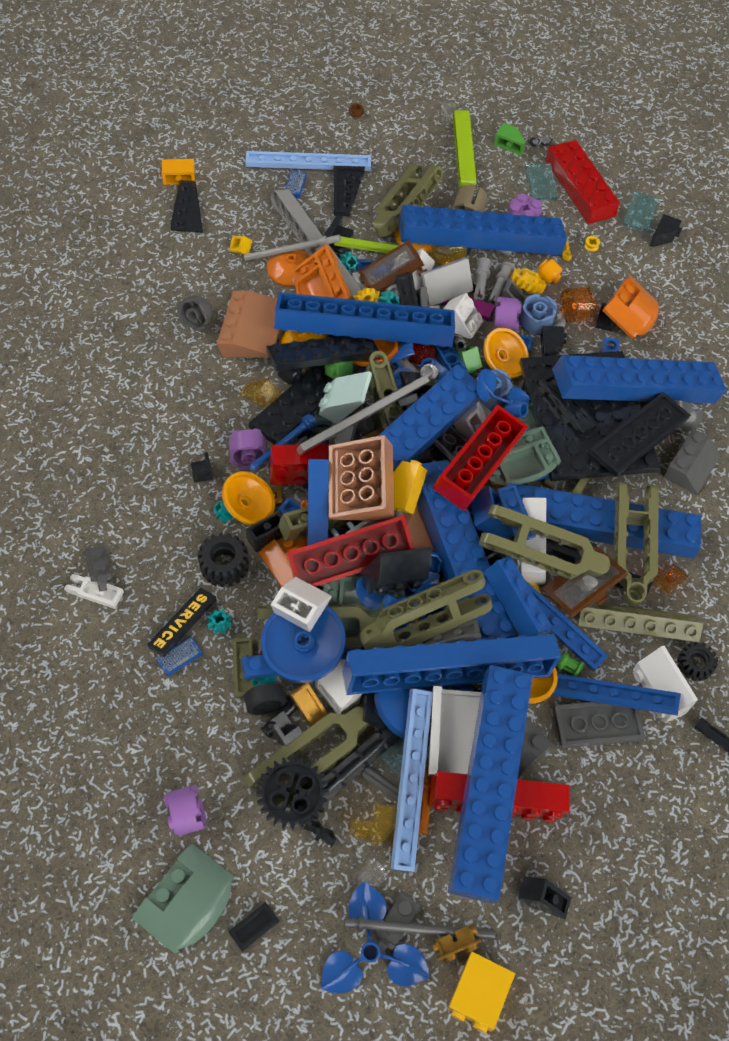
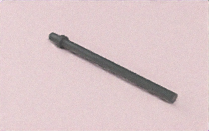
M364 916L344 918V927L357 928V931L370 929L441 936L451 934V936L456 937L455 931L463 928L364 919ZM476 929L478 934L474 936L475 938L495 940V930Z

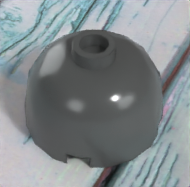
M191 295L179 303L180 305L177 309L179 319L183 325L189 324L195 327L192 330L200 331L208 326L212 320V306L204 297Z
M674 400L691 415L674 432H690L693 428H697L703 419L704 413L699 408L697 411L692 409L693 405L688 402Z

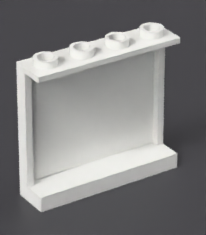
M433 686L428 777H433L437 771L467 774L481 692L444 690L440 686Z

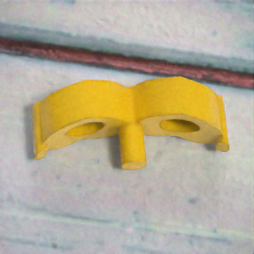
M566 241L561 258L570 261L572 255L569 251L568 241Z

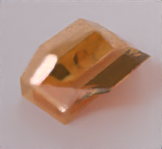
M673 563L666 569L658 570V575L654 577L653 581L669 596L689 575Z

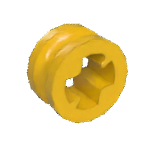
M595 236L587 237L584 244L585 249L590 252L597 251L600 245L599 238Z

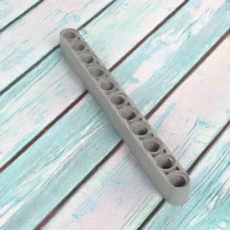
M289 189L273 190L271 192L272 204L300 243L322 237ZM321 246L307 248L305 251L311 256ZM334 253L347 287L350 288L351 300H355L353 296L358 295L357 291L361 289Z

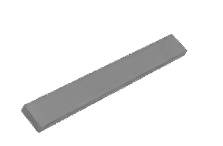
M427 375L420 377L303 442L297 447V452L299 455H302L399 399L420 389L430 380Z

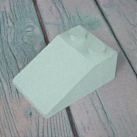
M368 371L338 377L331 383L328 382L324 388L325 395L319 403V407H321L319 415L338 424L362 405L366 397L372 372Z

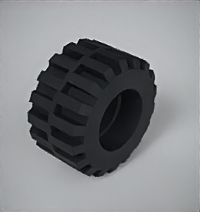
M219 533V536L214 534L211 535L210 540H204V545L201 544L199 547L198 561L201 574L208 583L212 581L214 586H217L219 583L220 587H225V584H228L230 587L233 586L234 581L239 583L240 577L244 579L249 569L247 547L243 540L239 541V537L236 535L232 537L231 533H227V535ZM220 555L234 557L230 563L225 565L213 562Z

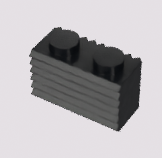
M280 511L246 528L247 540L255 552L261 551L262 548L274 539L277 541L283 537L278 527L282 517Z

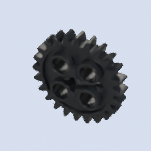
M291 756L290 762H287L283 757L281 765L274 761V769L267 766L268 775L261 774V779L264 782L257 783V787L262 790L256 791V796L262 798L257 801V805H264L260 812L261 814L268 812L266 821L273 818L274 827L280 822L282 823V830L287 825H290L291 831H294L297 824L303 830L304 822L311 826V818L319 820L317 811L324 813L325 808L321 804L328 803V799L323 796L329 795V790L323 788L327 786L328 782L321 781L324 773L317 774L318 766L310 768V760L303 764V757H300L298 762H295L293 756ZM298 774L296 794L293 796L290 812H286L289 792L292 791L294 777ZM286 775L291 780L287 784H282L279 782V778ZM303 781H309L312 787L310 789H303L300 784ZM276 797H282L285 803L281 806H276L272 801ZM302 802L307 808L302 812L297 811L294 807L295 804Z

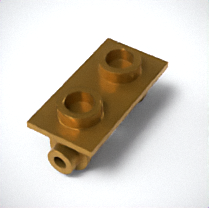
M467 925L455 931L458 939L453 942L451 934L436 939L432 946L435 953L440 951L441 956L437 957L438 961L443 959L444 963L457 958L456 953L465 950L466 953H469L479 948L477 943L481 942V939L475 940L474 936L478 934L475 925L471 927Z

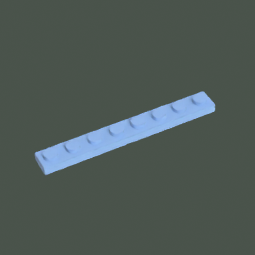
M246 151L245 164L246 167L334 170V166H365V171H371V155Z
M410 689L390 869L415 872L433 696L431 691Z

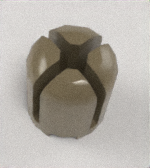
M465 185L458 191L452 209L485 212L488 202L487 194L484 189L479 187L471 203L476 185Z

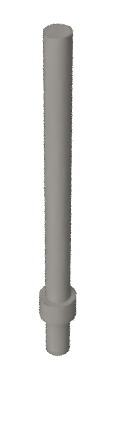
M340 235L322 236L316 240L244 254V259L248 261L316 246L323 247L325 244L341 242Z

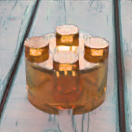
M589 286L564 289L561 293L560 302L563 301V307H560V311L564 315L566 322L574 323L591 320L594 310L597 309V301L593 299Z

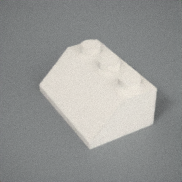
M661 646L639 661L633 669L634 678L643 687L681 693L678 716L656 712L657 716L660 719L662 718L664 723L685 715L698 700L665 646Z

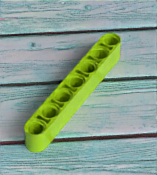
M469 110L453 111L459 189L469 184L476 185Z

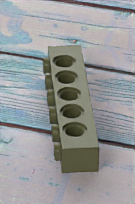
M328 502V530L347 526L349 521L352 524L364 521L330 520ZM308 507L283 513L278 527L285 542L308 536Z
M592 602L575 617L578 626L700 642L703 622L697 615L602 603L598 606L595 602Z

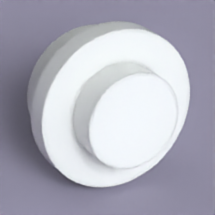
M426 364L421 368L420 375L421 377L427 375L428 379H435L438 375V369L434 365Z

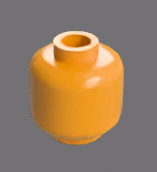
M546 259L538 267V274L547 284L552 282L556 284L562 278L560 275L562 267L554 259Z

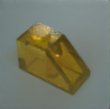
M270 378L249 382L239 394L264 408L269 406L282 393Z

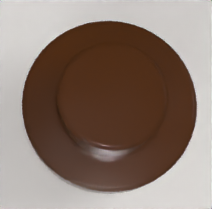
M354 103L349 108V114L352 117H361L364 114V109L361 104Z

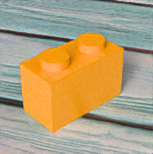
M162 159L163 185L179 184L180 180L195 181L194 159Z

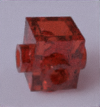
M412 343L415 354L409 356V362L420 365L425 358L431 357L435 359L437 350L434 349V345Z

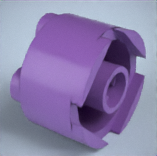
M519 194L518 197L510 202L508 214L540 216L542 202L526 194Z
M497 297L493 330L508 328L514 332L518 331L519 318H517V314L521 313V301H518V298Z
M260 429L235 430L229 439L230 463L232 466H238L239 470H251L250 464L267 451L266 439Z
M196 784L169 791L168 794L164 795L165 806L170 809L171 814L167 818L170 830L174 829L175 835L182 836L206 829L204 824L206 823L202 799L196 796V793H199Z

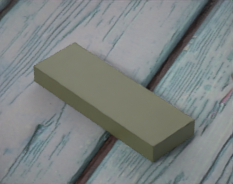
M253 637L232 639L235 699L244 698L246 691L254 687L251 679H244L241 665L242 657L254 656Z

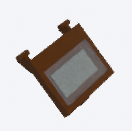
M410 240L361 269L358 273L366 288H374L375 291H380L381 293L396 283L395 275L413 273L419 269L420 273H418V276L420 277L421 273L428 270L422 269L424 263Z
M598 546L593 547L594 551L606 555L610 560V568L607 573L599 577L581 574L573 579L559 575L553 581L547 582L540 588L571 618L593 601L600 606L608 599L605 592L628 575L626 570ZM581 559L578 560L575 563V565L579 564L581 562Z

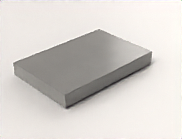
M466 257L421 273L423 287H427L429 295V307L474 291L469 259Z

